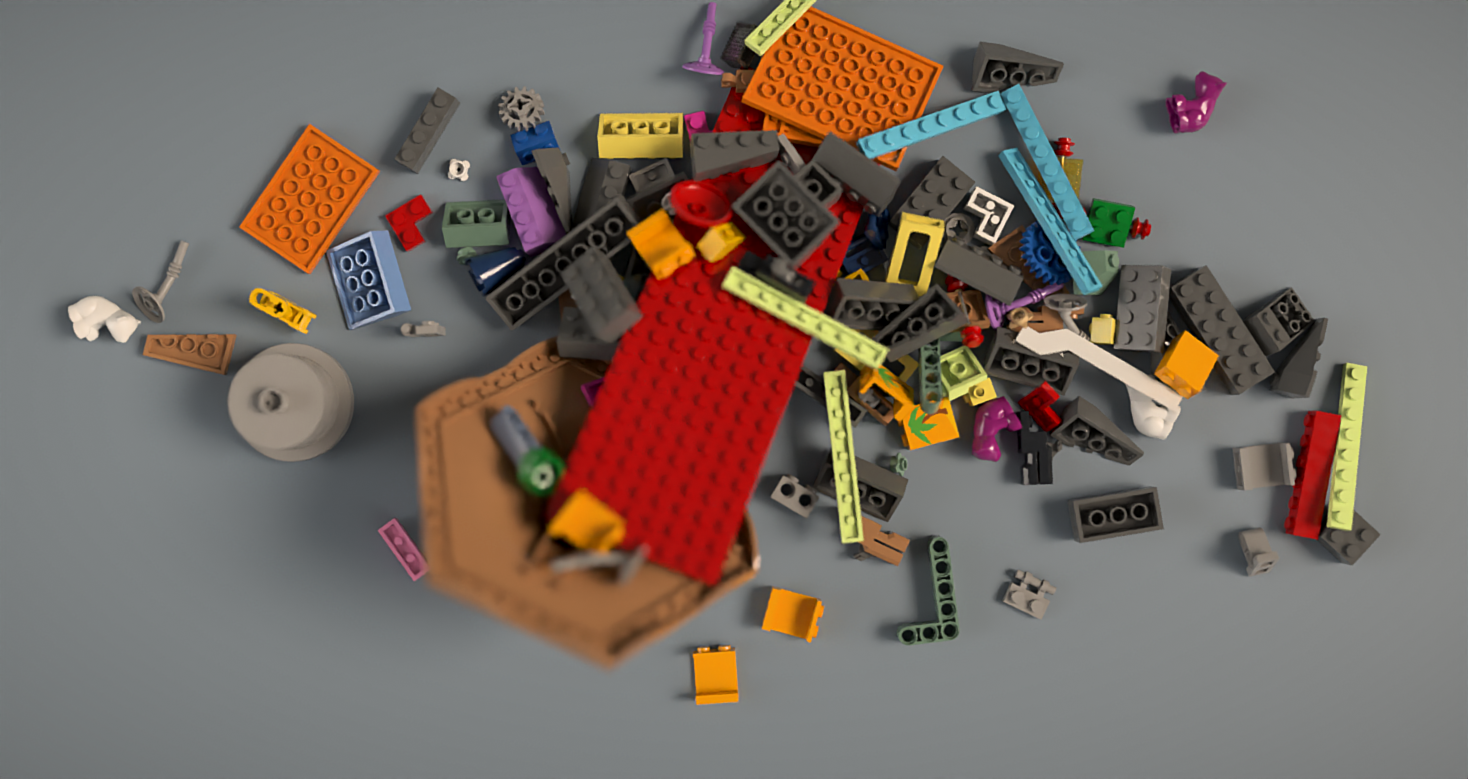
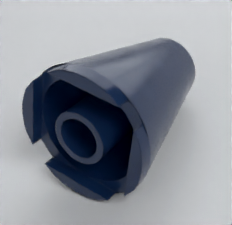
M516 247L464 259L465 265H470L471 270L468 272L478 291H482L481 295L483 297L524 266L523 261L526 260L522 250H517Z

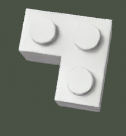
M975 187L963 208L982 218L973 237L989 246L995 244L1014 205L979 187Z

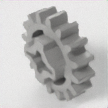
M525 86L522 88V91L515 87L514 93L508 90L509 96H502L501 98L504 103H499L498 105L500 108L499 115L504 125L507 124L511 130L515 127L517 132H520L522 127L528 131V126L530 125L535 128L534 122H541L540 115L545 114L543 110L545 106L539 93L535 94L534 89H530L528 92Z

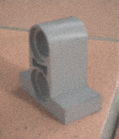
M1259 527L1239 532L1240 545L1249 565L1246 569L1248 576L1251 577L1270 572L1279 560L1277 551L1272 552L1264 530Z

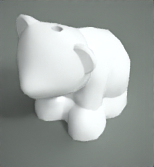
M88 296L68 307V313L73 322L76 335L80 339L86 337L90 342L98 337L99 329L107 325L117 342H127L138 324L141 323L140 320H137L131 314L121 310L116 304L101 296Z
M1125 383L1131 401L1134 425L1137 430L1148 437L1166 439L1180 414L1181 407L1178 406L1176 412L1164 405L1158 407L1152 401V398Z

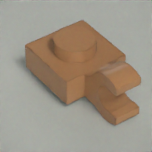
M736 70L735 75L722 73L721 87H736V93H745L756 70Z

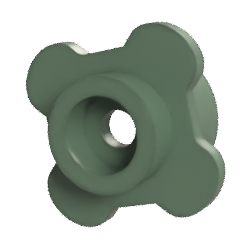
M465 247L457 252L456 260L459 261L460 265H465V258L478 254H476L472 247Z
M898 452L896 456H892L890 468L893 473H899L900 476H903L904 471L907 470L908 463L905 456H901V453Z

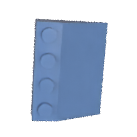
M370 231L326 251L349 330L411 311L388 231Z

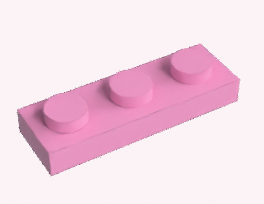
M397 518L392 519L377 530L413 581H416L425 574L424 555Z

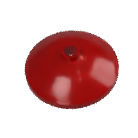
M682 181L672 188L669 197L671 206L681 218L701 227H717L726 224L731 219L734 210L730 198L722 190L702 181Z

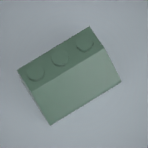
M505 199L446 202L442 223L446 248L509 245L510 213Z

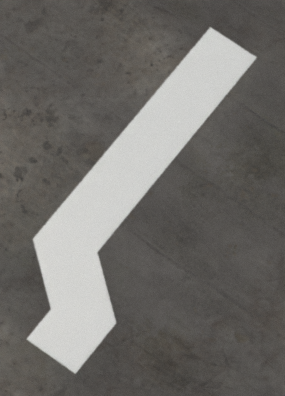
M1030 327L1022 328L1015 340L1039 355L1069 350L1176 412L1183 397L1173 389L1069 329L1038 333Z

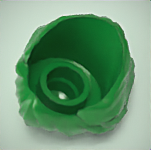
M532 448L525 454H522V461L519 464L518 470L520 481L526 488L542 495H549L554 491L557 480L561 479L564 472L559 459L545 448H540V450Z

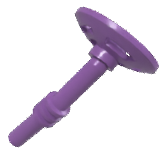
M715 2L708 4L707 18L704 21L702 31L704 39L701 57H699L698 61L683 64L682 68L714 75H722L724 73L721 68L711 64V59L709 58L712 36H714L716 29L715 13L717 5Z
M1055 283L1042 289L1037 288L1029 292L1027 296L1014 300L1011 306L986 294V311L992 328L995 331L997 327L1003 328L1004 315L1009 311L1043 300L1045 296L1064 287L1063 283L1060 285Z

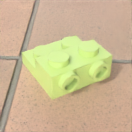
M962 346L941 356L942 397L947 396L949 401L969 393V387L987 380L986 372L969 347Z

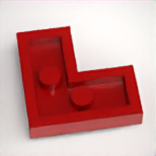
M418 195L385 215L407 252L426 242L416 226V223L433 213L423 195Z
M1046 381L1017 402L1025 411H1029V415H1032L1035 422L1045 432L1050 431L1062 421L1050 407L1060 396Z

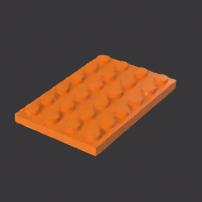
M309 124L239 228L306 273L311 274L380 171Z

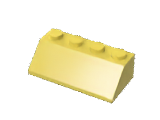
M683 113L600 114L597 136L599 158H683Z

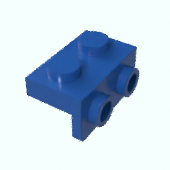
M550 121L538 124L535 128L530 127L528 131L522 130L510 135L521 165L535 161L532 153L535 149L559 147Z

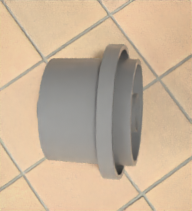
M287 343L276 345L260 352L238 372L230 387L228 407L234 426L257 451L276 460L304 461L328 452L342 439L352 420L354 393L346 371L330 354L310 345Z

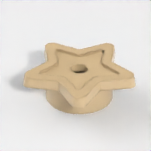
M1022 307L1013 309L1010 314H1006V317L1010 320L1009 328L1013 329L1019 326L1026 329L1028 327L1027 321L1033 318V313H1027Z

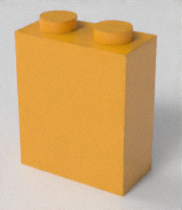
M1185 330L1173 338L1154 375L1177 391L1179 395L1189 399L1201 391L1219 355Z

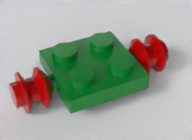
M1093 198L1089 213L1086 216L1094 231L1083 236L1082 239L1124 248L1129 231L1132 238L1140 235L1141 240H1143L1145 236H1149L1151 224H1149L1148 219H1145L1143 223L1140 222L1138 217L1132 221L1135 207L1132 205Z

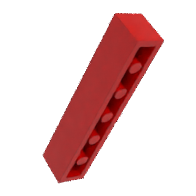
M1308 411L1304 418L1305 431L1300 439L1301 452L1296 460V467L1298 468L1296 479L1294 480L1295 485H1292L1294 489L1293 495L1288 502V507L1290 508L1289 516L1284 523L1286 534L1316 540L1319 538L1341 415L1322 411Z

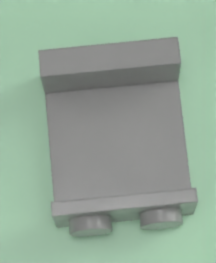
M1290 443L1232 448L1237 490L1245 491L1260 487L1295 485L1296 471L1292 465L1294 451L1290 447Z

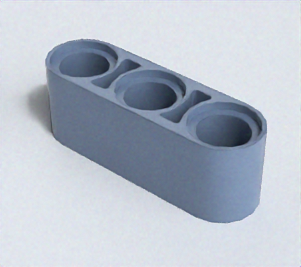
M504 406L490 421L492 430L518 467L522 461V454H525L532 448L540 450V445L514 408Z

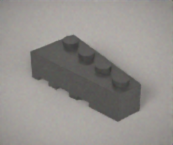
M777 130L692 134L690 152L693 180L714 179L725 173H735L743 168H752L776 161L779 152Z
M936 284L871 340L887 348L888 351L885 356L890 362H893L968 323L969 320L943 289Z

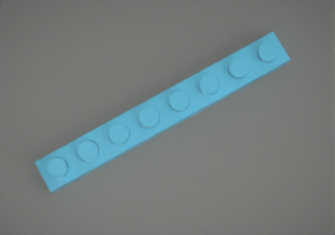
M1020 84L1000 93L1074 240L1076 241L1093 232L1094 229Z
M999 91L861 138L856 144L860 153L869 159H874L1003 113L1007 108Z
M1018 148L1002 151L998 155L1082 294L1085 295L1098 291L1103 287Z

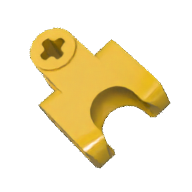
M255 288L249 297V301L253 306L273 317L279 318L305 334L309 331L306 328L311 319H316L317 317L313 312L272 291ZM263 293L259 304L257 302V295Z

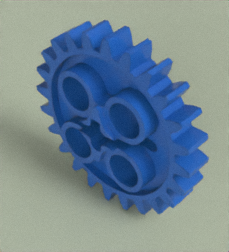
M1038 220L1028 226L1026 231L1022 233L1024 238L1019 242L1023 246L1019 250L1025 252L1021 258L1027 259L1024 265L1031 266L1029 272L1033 273L1035 271L1036 279L1042 277L1043 283L1049 280L1050 285L1055 283L1060 285L1070 281L1073 277Z

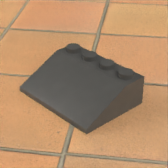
M780 161L732 205L734 212L779 258L784 259L787 265L795 270L813 254L840 223Z

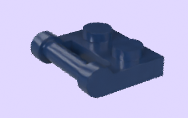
M886 208L879 217L868 213L867 225L864 230V234L878 250L886 249V241L889 238L887 229L890 213Z
M865 234L856 237L850 241L846 252L865 243L869 239ZM871 242L872 245L857 254L849 258L845 255L842 265L848 276L859 269L866 273L887 262L888 258L883 249L878 250Z

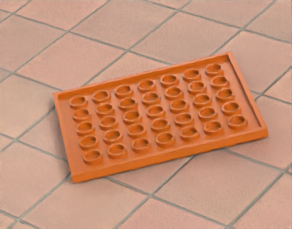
M811 6L764 53L741 102L822 139H825L827 134L832 132L859 151L856 144L859 139L921 118L944 66ZM907 147L871 160L893 171H897Z

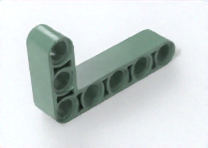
M961 331L947 333L928 343L932 346L924 345L918 348L920 408L926 414L936 413L942 399L940 341L962 342L964 338L960 336Z
M933 536L927 542L937 620L900 625L896 634L904 645L910 646L950 641L956 639L960 632L949 544L946 539L940 536ZM937 540H941L943 543L940 551H934L933 544ZM944 561L946 564L945 570L937 572L936 564ZM943 582L948 583V590L940 593L938 590L939 585ZM949 603L951 610L946 614L942 613V605ZM952 624L954 627L951 634H944V627ZM926 627H932L933 633L929 637L923 636V630ZM907 629L911 630V638L907 640L903 639V631Z

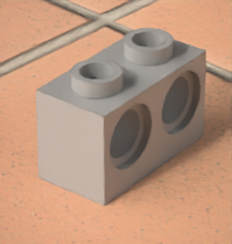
M790 474L787 477L782 475L770 497L807 518L819 499V496L816 495L818 490L807 484L804 488L798 484L799 479ZM788 483L792 486L791 494L783 495L781 493V486ZM803 494L809 495L811 499L810 503L806 506H802L799 503V497Z

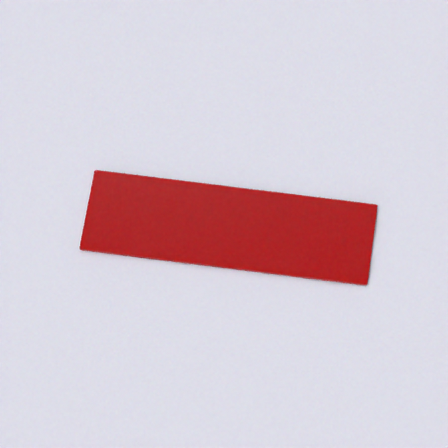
M742 65L739 70H756V69H753V68L748 67V66H746V65ZM732 87L712 133L762 131L765 112L741 102L744 93H736V87ZM791 143L806 165L812 161L819 149L817 147ZM778 152L777 159L774 162L752 168H743L739 172H729L719 175V177L714 179L708 178L701 181L722 190L730 198L732 204H734L778 161L782 164L783 162ZM785 166L793 174L788 166ZM843 192L839 200L828 209L840 223L797 269L800 273L816 281L804 305L821 314L864 208L859 203L851 201ZM734 210L731 219L727 223L733 222L746 238L723 258L713 262L706 259L697 246L714 227H701L691 224L676 214L672 224L684 241L690 244L695 256L687 263L675 268L669 275L663 276L660 279L651 271L637 304V308L643 317L624 333L546 513L547 519L555 522L577 493L583 490L625 523L621 529L624 532L616 544L611 542L610 545L633 554L645 546L647 549L643 558L710 585H715L718 582L813 338L812 335L722 288L733 267L737 268L747 250L764 260L768 255L775 259L779 258Z

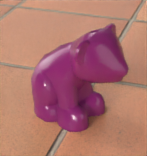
M1201 71L1195 77V98L1186 100L1182 94H1175L1167 98L1166 108L1172 131L1174 133H1192L1204 128L1214 111L1219 95L1227 83L1216 76Z
M1004 396L986 401L976 412L972 455L977 459L997 462L1001 457V452L995 435L1002 428H1006L1009 432L1022 428L1019 419Z

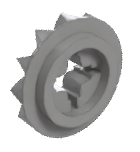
M962 213L949 215L944 220L942 238L946 241L948 236H956V233L949 229L955 228L959 221L960 229L966 231L960 232L958 237L964 239L965 244L969 243L975 232L973 221Z

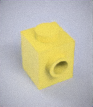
M1100 314V318L1092 317V323L1089 325L1091 343L1114 345L1116 319L1113 318V315Z
M990 377L969 387V393L962 395L965 403H969L970 406L997 397Z

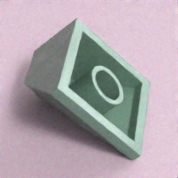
M1083 251L1084 257L1103 286L1098 291L1085 295H1102L1119 272L1118 251ZM1073 279L1074 295H1083Z

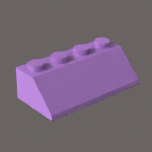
M538 166L514 168L496 176L523 248L531 258L541 254L566 235L556 211L555 203L548 192V185L545 183Z

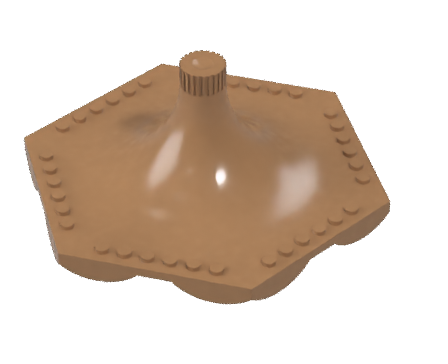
M555 336L532 346L517 356L507 366L482 378H470L449 385L416 407L414 415L426 585L605 670L611 671L753 578L758 572L756 533L753 521L746 508L718 582L715 585L707 584L643 557L623 587L619 586L623 569L619 566L620 563H594L593 566L589 564L588 567L584 565L583 568L577 566L553 572L551 562L578 557V554L583 556V553L588 555L587 551L561 531L556 536L549 531L554 522L547 519L546 513L560 480H557L554 491L549 495L537 494L528 490L520 481L519 467L514 463L492 430L490 421L504 406L514 408L540 447L547 449L559 459L565 471L592 409L581 387L583 384L606 377L613 360L560 357L557 345L558 336ZM610 544L607 547L610 550L607 554H623L624 556L626 554L629 556L633 554Z

